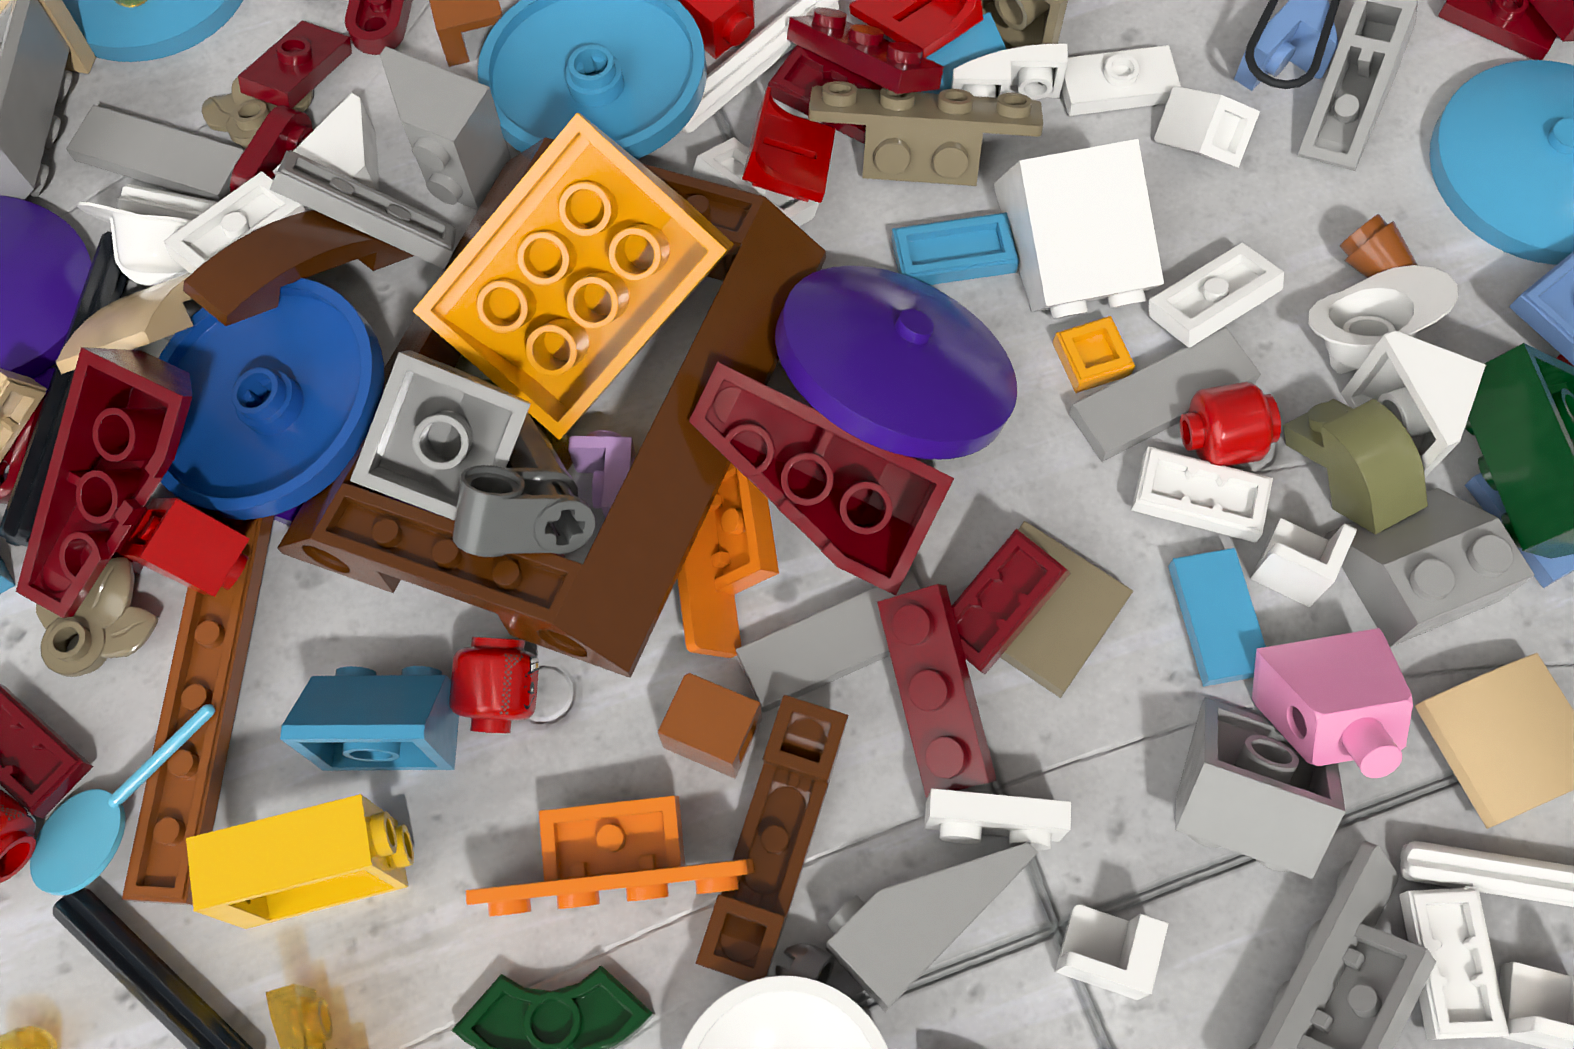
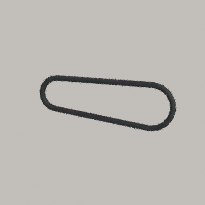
M1269 0L1246 46L1245 60L1249 71L1259 81L1270 87L1280 89L1297 88L1310 82L1320 68L1340 0H1331L1311 67L1306 74L1292 80L1276 79L1265 74L1257 66L1254 58L1255 47L1279 1Z

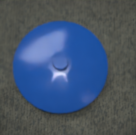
M304 278L280 287L277 308L229 326L223 325L202 307L190 317L193 326L175 333L159 356V359L190 373L192 400L175 459L160 482L178 498L200 511L216 517L249 520L264 518L290 510L308 501L334 482L366 438L384 391V361L378 338L364 316L341 294L319 282Z

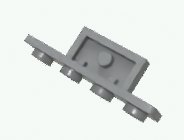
M1364 841L1354 859L1343 866L1338 876L1337 892L1324 917L1316 921L1309 930L1303 957L1292 978L1284 982L1278 989L1273 1002V1014L1260 1039L1248 1049H1394L1436 964V960L1427 948L1374 928L1399 879L1398 873L1380 846Z

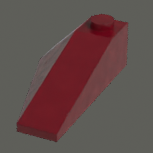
M81 347L18 580L17 593L62 618L75 615L175 459L192 400L190 373L142 350Z
M717 362L689 420L836 567L895 596L897 595L954 480L953 477L912 457L892 453L866 443L830 422L817 410Z

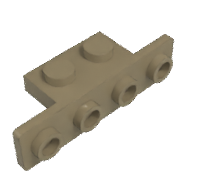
M833 81L823 86L812 87L808 120L813 122L866 125L862 178L977 186L983 133L1039 137L1042 135L1043 130L1041 102L1032 100L1030 97L1020 93H1004L999 95L998 98L973 96L970 92L961 89H947L939 94L919 92L896 94L886 88L881 90L859 89L848 82Z

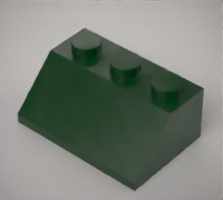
M1522 343L1484 363L1486 366L1465 429L1471 435H1475L1483 454V456L1478 458L1480 472L1487 484L1493 490L1498 491L1506 510V513H1503L1501 516V521L1516 546L1522 548V551L1552 559L1574 554V367Z

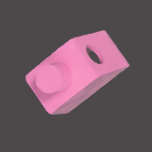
M1380 628L1256 649L1252 701L1307 763L1323 766L1354 760L1361 772L1370 778H1380L1397 769L1402 761L1401 750L1406 747L1413 700L1411 691Z

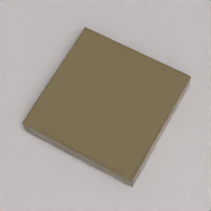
M1024 521L1018 530L1068 569L1071 574L1000 658L1061 698L1128 601L1133 590Z

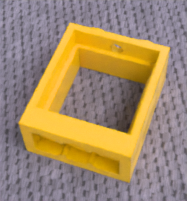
M362 794L186 838L194 912L243 929L407 888L408 881L405 867L414 864L412 840L406 825L398 826V821L391 817L387 811H383Z

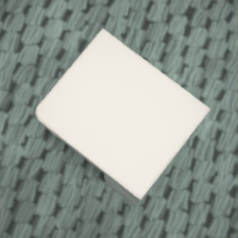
M1173 86L1155 135V142L1190 151L1221 164L1239 168L1260 111L1220 94Z
M1280 518L1271 531L1250 579L1307 607H1311L1335 582L1357 529L1344 523L1327 540Z
M1076 905L1072 908L1055 972L1134 1000L1152 995L1169 923L1143 914H1139L1128 921L1083 905Z
M1517 962L1501 964L1499 990L1509 1036H1502V1038L1545 1049H1574V976Z

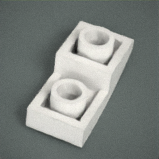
M1067 44L1030 45L984 55L953 69L951 89L965 90L973 96L998 98L999 95L1004 93H1020L1030 97L1032 100L1059 98L1068 65Z

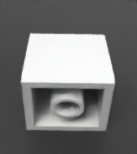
M1138 139L1019 160L994 183L995 194L1001 213L1007 212L1019 260L1018 269L1032 312L1050 309L1052 320L1088 313L1086 302L1108 298L1110 309L1145 302L1144 291L1164 284Z

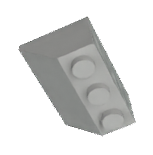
M10 0L0 13V195L25 200L28 195L37 197L46 182L49 166L41 163L44 148L48 150L56 139L61 119L53 116L56 102L61 103L72 80V73L65 70L70 47L38 0Z

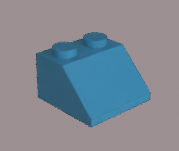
M348 666L336 669L335 676H311L282 724L280 740L323 771L455 770L459 716L453 713L449 704L451 680L447 675H442L441 670L426 666L403 668L401 675H377L376 671L369 668Z

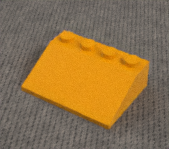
M576 113L414 308L413 312L499 388L530 402L531 405L528 413L560 440L581 419L732 248L734 243L675 190L582 114Z

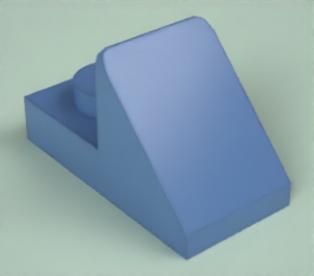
M1289 0L1267 23L1254 51L1256 64L1265 74L1277 77L1289 61L1305 72L1309 70L1330 6L1329 0ZM1334 22L1320 68L1314 76L1316 79H1321L1324 76L1338 47V36ZM1244 53L1234 80L1253 91L1261 81L1249 71Z

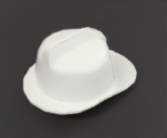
M79 202L77 204L81 211L111 224L115 262L122 273L134 282L152 287L189 273L170 257L163 240L192 220L168 216L140 215L90 202Z
M1411 265L1391 268L1377 273L1341 292L1317 301L1309 310L1308 324L1315 334L1325 339L1326 349L1329 352L1330 364L1336 373L1344 374L1356 369L1358 370L1384 334L1396 330L1414 337L1416 332L1434 324L1451 312L1458 300V286L1448 273L1434 267Z

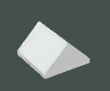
M1395 330L1381 337L1341 394L1347 405L1353 409L1371 399H1375L1386 406L1400 420L1412 437L1421 457L1426 478L1461 441L1486 365Z

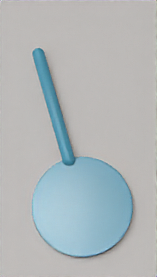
M205 704L113 794L101 789L87 790L71 797L54 811L40 830L36 838V848L30 858L31 877L39 889L51 895H68L86 887L105 870L116 854L123 838L126 817L122 804L214 715L215 708L213 705Z

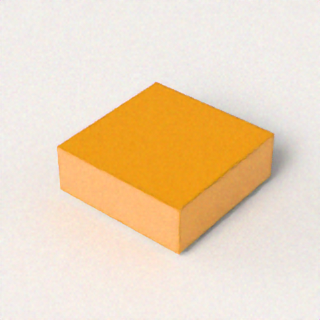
M1111 316L1055 333L1052 344L1075 393L1131 375L1135 368V364Z

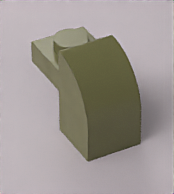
M1332 399L1313 406L1307 413L1283 425L1286 446L1327 468L1332 509L1376 535L1428 507L1424 468L1417 447L1400 420L1377 400L1371 399L1353 409Z

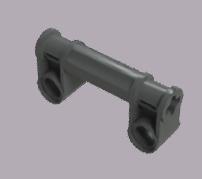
M482 379V380H484V381H486V382H488V383H490V384H492V385L497 386V385H496L493 381H491V380ZM529 413L526 415L506 468L480 465L467 468L461 474L453 542L458 548L467 553L484 557L519 553L565 554L583 547L592 537L595 529V516L589 505L578 497V487L573 478L565 469L539 422ZM551 523L553 524L557 534L559 535L558 537L555 535L550 525Z

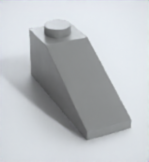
M1418 0L1354 1L1299 149V157L1353 171L1356 170L1395 79L1415 26Z
M1027 842L878 890L866 903L855 895L828 922L827 926L833 931L834 935L827 941L826 950L835 956V960L886 1012L1031 862L1038 851Z

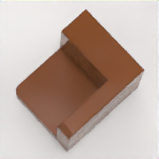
M429 0L436 31L449 67L470 62L463 32L495 25L503 16L499 0Z
M688 673L683 677L657 733L665 749L736 779L762 721L761 704L749 697Z

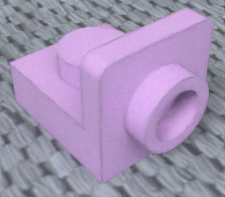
M606 430L593 431L586 436H571L569 438L568 450L574 468L579 473H594L592 480L593 507L602 509L606 518L636 458L632 437H622L616 432Z

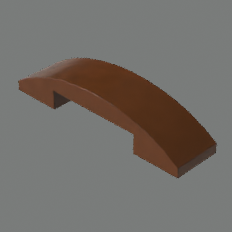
M309 210L274 221L233 242L184 280L183 291L223 325L229 326L277 308L280 287L296 282L300 278H307L356 259L372 271H375L414 255L320 212Z
M783 695L762 759L764 764L732 859L753 858L754 872L737 876L739 889L723 891L721 895L718 894L695 964L747 982L768 976L824 803L848 721V714Z

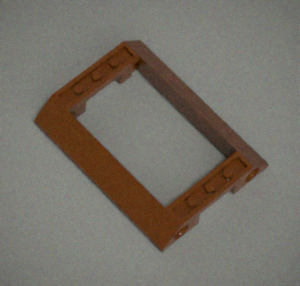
M545 137L506 162L436 282L554 139ZM643 164L696 208L734 245L707 275V277L721 280L723 283L583 564L552 553H519L484 557L463 551L453 542L455 520L382 496L383 493L350 481L366 438L336 480L319 494L304 502L277 549L284 555L391 593L395 592L398 584L403 580L497 613L511 636L631 678L731 464L689 422L691 415L717 362L767 386L779 360L775 343V330L780 313L794 286L808 275L821 270L826 259V250L765 196ZM415 315L384 367V390L399 352L411 350L454 368L462 354L418 315Z

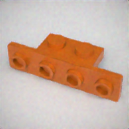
M732 463L725 474L677 578L687 650L691 653L724 658L737 656L736 649L742 647L735 594L779 574L768 498Z
M675 795L539 811L544 881L465 890L466 905L488 903L489 916H502L531 912L530 898L557 895L558 909L598 905L600 904L599 891L626 888L627 901L650 900L669 897L668 883L695 880L696 894L731 891L739 889L738 875H747L754 872L753 858L685 865L679 796Z

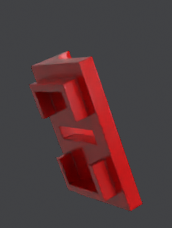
M855 0L849 4L851 15L869 26L883 30L884 35L896 42L919 46L923 49L922 56L925 58L983 21L982 0Z
M767 86L757 114L742 180L752 182V186L805 202L812 200L821 203L825 194L836 128L786 112L776 104L771 95V87Z

